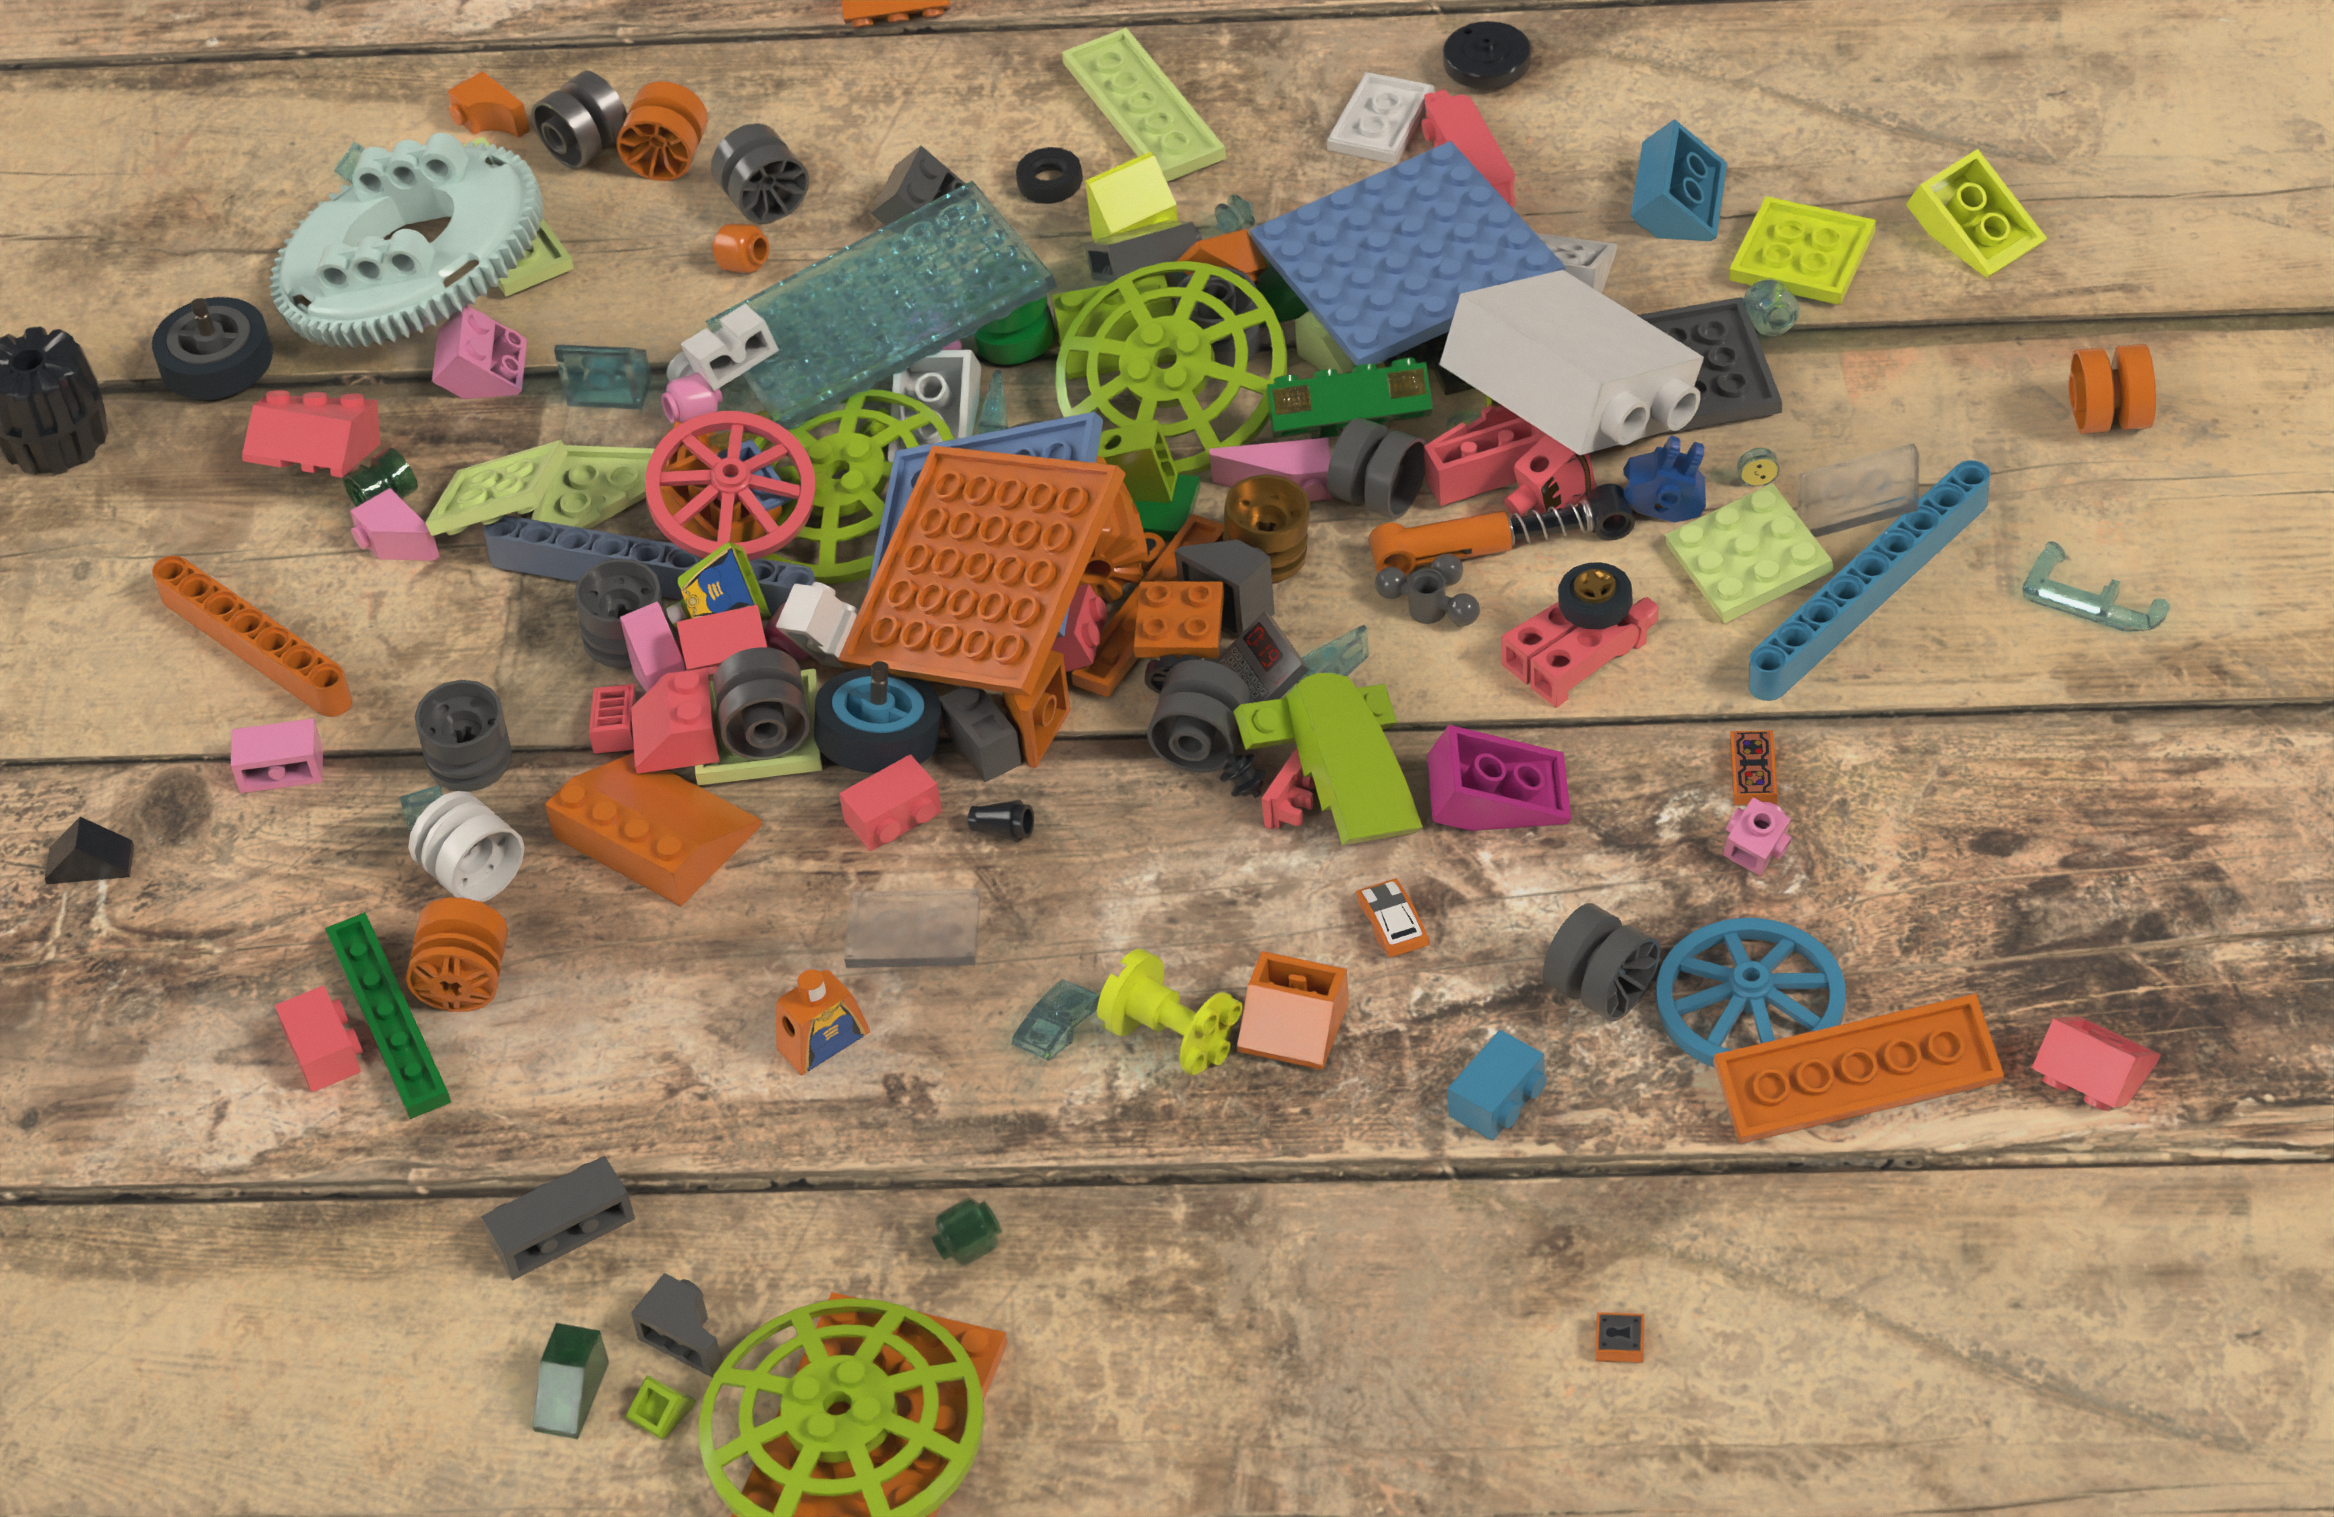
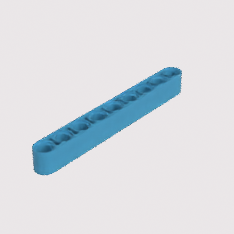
M1967 460L1956 465L1762 641L1750 654L1749 690L1755 698L1764 701H1772L1782 697L1978 517L1988 506L1990 470L1988 466L1976 460Z

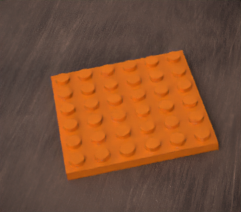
M932 445L837 661L850 669L871 668L874 662L882 661L888 664V673L897 676L1031 696L1126 473L1117 465Z

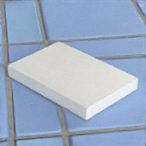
M1365 72L1327 139V150L1397 165L1426 112L1424 94L1435 93L1434 85Z

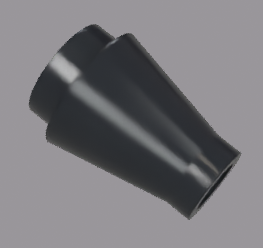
M1021 800L985 806H972L968 813V826L971 831L983 832L1019 842L1022 838H1029L1034 828V812L1031 805L1023 804Z

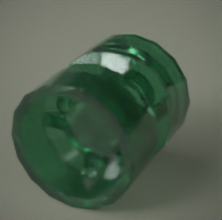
M390 447L371 458L370 467L361 464L343 477L345 490L356 507L389 488L402 500L418 489L417 480L410 465L397 450Z

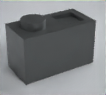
M962 686L939 697L945 732L984 782L1022 765L1017 731L983 689Z

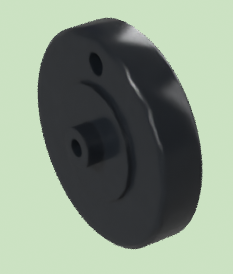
M1482 21L1463 26L1454 31L1446 39L1443 46V65L1446 73L1457 83L1470 88L1496 89L1510 85L1523 77L1531 64V45L1527 36L1516 27L1502 22Z

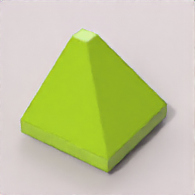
M646 1375L625 1418L664 1440L693 1408L696 1400Z

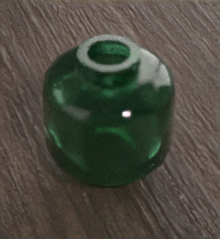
M968 1197L936 1216L935 1226L938 1233L931 1236V1239L944 1260L953 1257L959 1265L966 1266L995 1250L999 1244L997 1235L1003 1232L994 1212L985 1200L978 1203L974 1198Z

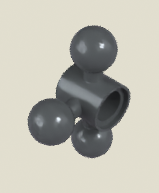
M1439 555L1432 562L1431 569H1421L1414 572L1408 581L1405 573L1397 567H1386L1375 578V588L1382 597L1386 599H1396L1402 595L1409 597L1410 615L1419 623L1431 624L1438 622L1445 616L1447 611L1449 619L1454 624L1468 626L1477 620L1480 613L1479 603L1472 595L1460 593L1452 598L1446 596L1445 586L1456 584L1463 575L1462 562L1455 555Z

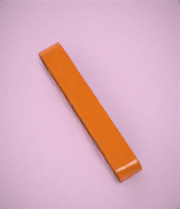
M171 555L163 557L154 564L152 574L161 600L166 607L318 713L334 717L345 713L351 707V693L344 671L339 664L186 559Z

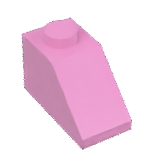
M391 488L350 510L355 526L351 529L355 541L362 549L368 548L378 559L434 561L440 557L435 538L431 535L426 523Z
M658 601L620 617L633 674L645 693L666 673L686 671L683 658Z

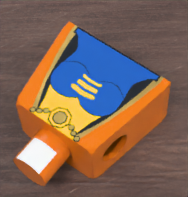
M811 969L802 972L797 979L798 986L781 996L776 1002V1048L801 1076L870 1033V1028L854 996L830 970L820 972Z

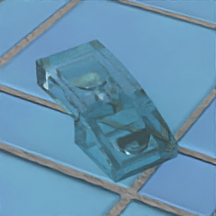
M1061 979L1028 1013L1013 1035L1011 1045L1050 1061L1072 1043L1074 1028L1097 1010L1099 994Z

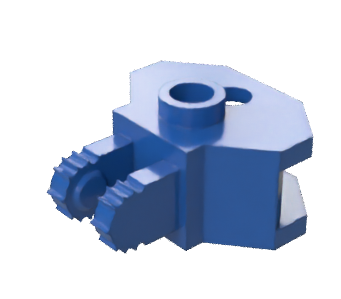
M1669 436L1663 448L1657 446L1654 452L1630 457L1623 468V474L1629 480L1624 490V498L1637 513L1676 523L1700 517L1706 507L1705 477L1698 469L1704 457L1705 447L1703 444L1694 442L1687 454L1680 452V439L1675 436ZM1659 503L1661 506L1665 508H1658L1655 506V504Z

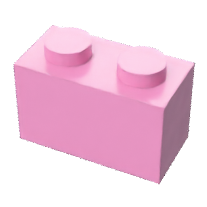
M315 719L232 729L231 769L239 792L247 793L321 783L323 779V744Z

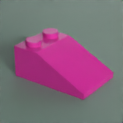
M1448 725L1427 754L1433 822L1477 831L1568 824L1571 820L1564 752Z

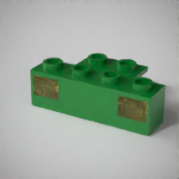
M1404 358L1393 361L1392 367L1377 369L1376 364H1362L1353 367V372L1337 374L1336 369H1327L1314 372L1313 378L1298 380L1297 375L1276 377L1273 379V384H1267L1266 389L1273 438L1309 433L1310 439L1338 436V431H1342L1343 427H1346L1353 419L1359 417L1384 425L1389 429L1390 423L1393 421L1431 416L1433 405L1426 362L1416 363L1415 358Z

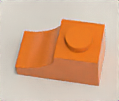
M484 71L447 91L451 104L448 108L451 118L458 126L463 125L474 135L481 131L498 130L508 132L519 138L530 132L524 104Z

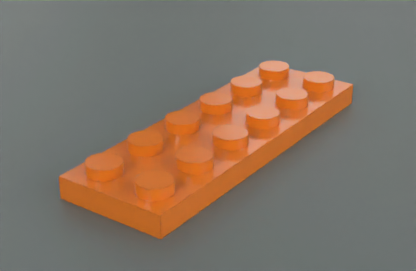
M1976 993L1714 1054L1713 1064L1739 1144L2001 1083L2005 1076Z

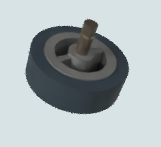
M230 297L194 299L191 303L169 314L157 327L152 339L153 354L163 382L174 393L191 399H218L245 390L265 374L273 357V347L260 311L246 301Z

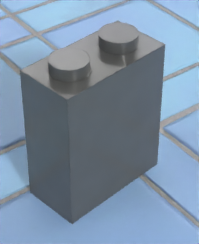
M1166 220L1086 242L1084 246L1092 279L1114 282L1118 278L1143 267L1163 262H1176L1197 241H1201L1202 237L1198 228L1194 227L1193 222Z

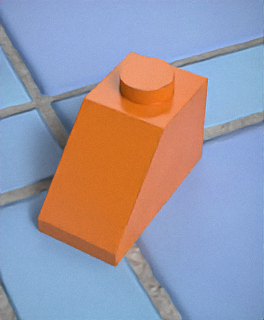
M1246 229L1197 241L1177 260L1233 268L1249 276L1255 286L1260 282L1258 277L1269 267ZM1187 271V272H1184V273H1186L1187 275H1190V274H1192V273H1194V272H1188V271Z

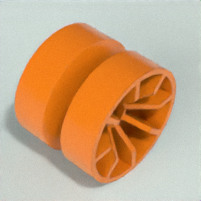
M657 81L643 86L637 92L617 137V150L621 159L635 173L651 180L671 181L683 176L692 163L697 147L707 127L708 113L706 107L695 93L682 85L667 81Z
M2146 344L2117 346L2113 354L2112 364H2110L2108 355L2103 347L2075 349L2073 351L2069 375V399L2080 434L2108 432L2113 422L2114 411L2122 430L2145 429L2153 426L2156 412V384L2153 362Z

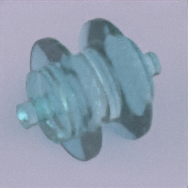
M1231 195L1227 199V204H1218L1215 208L1218 223L1216 224L1217 229L1231 233L1242 230L1243 227H1253L1255 217L1252 202H1247L1238 195Z

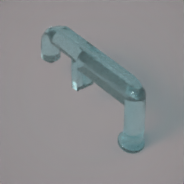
M2049 541L2045 544V549L2038 556L2022 587L2024 597L2033 603L2126 632L2152 630L2160 626L2170 610L2169 603L2160 598L2153 600L2146 614L2114 604L2119 595L2120 581L2114 579L2111 580L2109 586H2104L2100 595L2049 580L2048 577L2054 566L2066 558L2064 549L2054 541Z

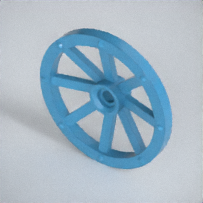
M1735 918L1706 925L1687 935L1673 947L1664 959L1657 977V1011L1665 1031L1684 1052L1711 1067H1714V1054L1732 1050L1721 1046L1742 1011L1752 1013L1760 1043L1775 1040L1766 1009L1770 1004L1811 1032L1841 1025L1845 1012V981L1833 955L1823 944L1808 933L1775 920ZM1741 940H1763L1777 943V945L1760 962L1749 960ZM1725 942L1736 967L1733 969L1693 957L1712 946ZM1794 950L1808 959L1820 973L1771 972ZM1681 971L1724 982L1673 1001L1672 991L1674 983ZM1827 988L1829 1003L1823 1018L1821 1019L1778 989ZM1729 998V1004L1707 1040L1691 1030L1680 1017L1681 1015Z

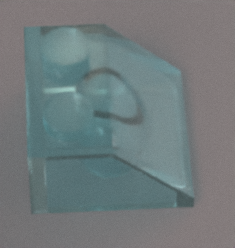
M555 345L554 353L567 406L642 410L652 379L645 349Z

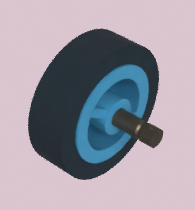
M877 661L872 664L871 668L856 669L837 675L820 688L815 699L814 739L819 750L827 758L855 771L877 773L910 754L921 764L935 752L938 746L941 703L936 692L923 680L888 673V664Z

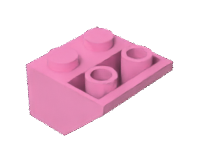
M466 305L462 308V313L459 311L455 312L438 329L432 382L463 399L518 395L522 391L527 338L521 336L517 331L509 329L489 318L485 313Z

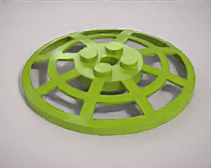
M1191 261L1163 262L1143 267L1118 278L1099 291L1082 308L1071 323L1061 344L1056 363L1055 386L1058 405L1064 418L1094 412L1099 408L1102 414L1118 427L1151 421L1154 418L1156 408H1171L1182 405L1188 419L1171 424H1160L1165 438L1196 431L1206 451L1195 456L1174 460V464L1178 474L1181 475L1202 473L1211 469L1209 449L1248 445L1259 435L1270 420L1266 395L1267 384H1273V379L1276 377L1287 375L1288 355L1284 333L1274 310L1264 296L1247 280L1227 269L1208 263ZM1195 272L1186 288H1159L1139 295L1133 284L1144 278L1164 273ZM1211 275L1223 278L1239 287L1253 300L1258 309L1235 316L1232 310L1221 300L1209 293L1203 292V289ZM1120 291L1125 303L1107 317L1098 329L1095 337L1077 336L1090 315L1109 297ZM1181 298L1173 316L1152 318L1145 306L1146 303L1160 299ZM1200 302L1217 312L1224 321L1203 330L1189 319L1196 303ZM1131 312L1138 327L1128 336L1126 341L1106 339L1114 326ZM1265 322L1270 332L1273 349L1272 369L1269 380L1246 372L1249 351L1244 329ZM1233 335L1235 344L1234 368L1215 362L1211 343ZM1070 351L1089 353L1086 374L1091 395L1072 409L1065 381L1066 363ZM1100 354L1120 357L1119 368L1121 375L1101 387L1098 375ZM1168 354L1177 356L1175 364L1170 368L1161 369L1157 367L1158 361L1163 356ZM1213 378L1226 382L1227 385L1219 397L1210 406L1202 410L1196 396L1204 390L1210 379ZM1241 387L1262 394L1259 405L1248 420L1230 437L1220 443L1210 422L1216 419L1231 404ZM1128 389L1141 402L1136 420L1120 413L1110 404L1109 400ZM1281 396L1273 397L1275 409L1280 401Z
M858 389L836 392L815 398L793 408L774 421L788 430L801 443L813 466L815 498L811 512L823 516L821 529L804 526L796 538L810 542H820L819 564L792 561L774 553L761 559L809 567L814 573L815 582L823 584L853 582L870 577L874 554L849 562L835 563L836 544L840 541L861 537L878 529L881 525L885 503L879 498V495L884 490L888 477L891 476L893 462L886 461L881 448L899 437L904 441L907 449L918 447L919 445L911 431L930 423L935 426L942 441L954 439L947 424L935 411L922 402L900 393L885 390ZM865 401L886 402L904 406L918 412V414L899 421L883 412L862 409ZM847 403L844 410L822 414L806 421L800 426L794 423L821 409ZM858 419L876 421L888 427L871 438L860 433H854ZM841 420L838 433L825 436L819 440L808 433L811 429L822 424ZM757 436L754 442L761 451L769 440ZM778 461L770 464L781 481H792L793 484L800 486L799 476L794 465L775 468ZM841 470H848V472L845 473L842 476V478H832V476L836 472ZM793 499L782 506V513L775 522L779 527L792 514L798 500ZM864 508H867L873 514V516L861 522L838 528L839 517L854 514Z
M846 1298L821 1301L796 1308L770 1320L749 1334L728 1354L715 1372L703 1398L699 1416V1447L706 1474L720 1499L737 1517H793L803 1493L815 1496H841L859 1492L863 1493L871 1517H926L938 1509L953 1494L972 1467L981 1445L985 1422L983 1393L975 1366L963 1346L947 1329L928 1316L903 1305L877 1299ZM846 1312L878 1313L883 1315L874 1327L844 1324L816 1329L812 1318ZM904 1320L924 1328L948 1347L957 1362L929 1366L924 1357L912 1345L893 1333ZM792 1325L794 1326L798 1336L773 1350L759 1364L755 1371L735 1368L757 1345L775 1333ZM829 1338H865L854 1356L836 1355L829 1357L822 1343V1340ZM886 1345L901 1354L914 1369L887 1376L873 1361L883 1346ZM802 1347L804 1348L810 1364L797 1372L792 1379L769 1374L785 1357ZM964 1379L967 1387L968 1414L965 1431L958 1444L934 1431L939 1411L936 1383ZM722 1385L745 1388L739 1407V1429L741 1436L715 1450L712 1439V1414L717 1395ZM922 1386L924 1405L919 1424L897 1415L895 1393ZM762 1391L782 1396L780 1404L781 1416L754 1428L753 1409L758 1392ZM836 1402H846L851 1405L850 1409L841 1415H831L826 1412ZM890 1433L909 1441L896 1456L874 1469L868 1453L880 1446ZM786 1434L791 1444L800 1454L790 1471L774 1461L763 1449L762 1445ZM924 1448L949 1461L943 1472L925 1490L906 1503L890 1510L881 1484L904 1471L921 1454ZM748 1453L751 1460L765 1475L784 1486L774 1513L759 1507L744 1496L726 1476L723 1467ZM818 1461L831 1463L850 1461L856 1475L840 1479H817L810 1477Z

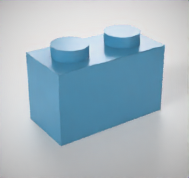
M1499 1030L1447 1088L1448 1116L1493 1141L1504 1128L1508 1129L1513 1126L1519 1117L1521 1108L1530 1098H1537L1543 1091L1547 1082L1544 1053Z

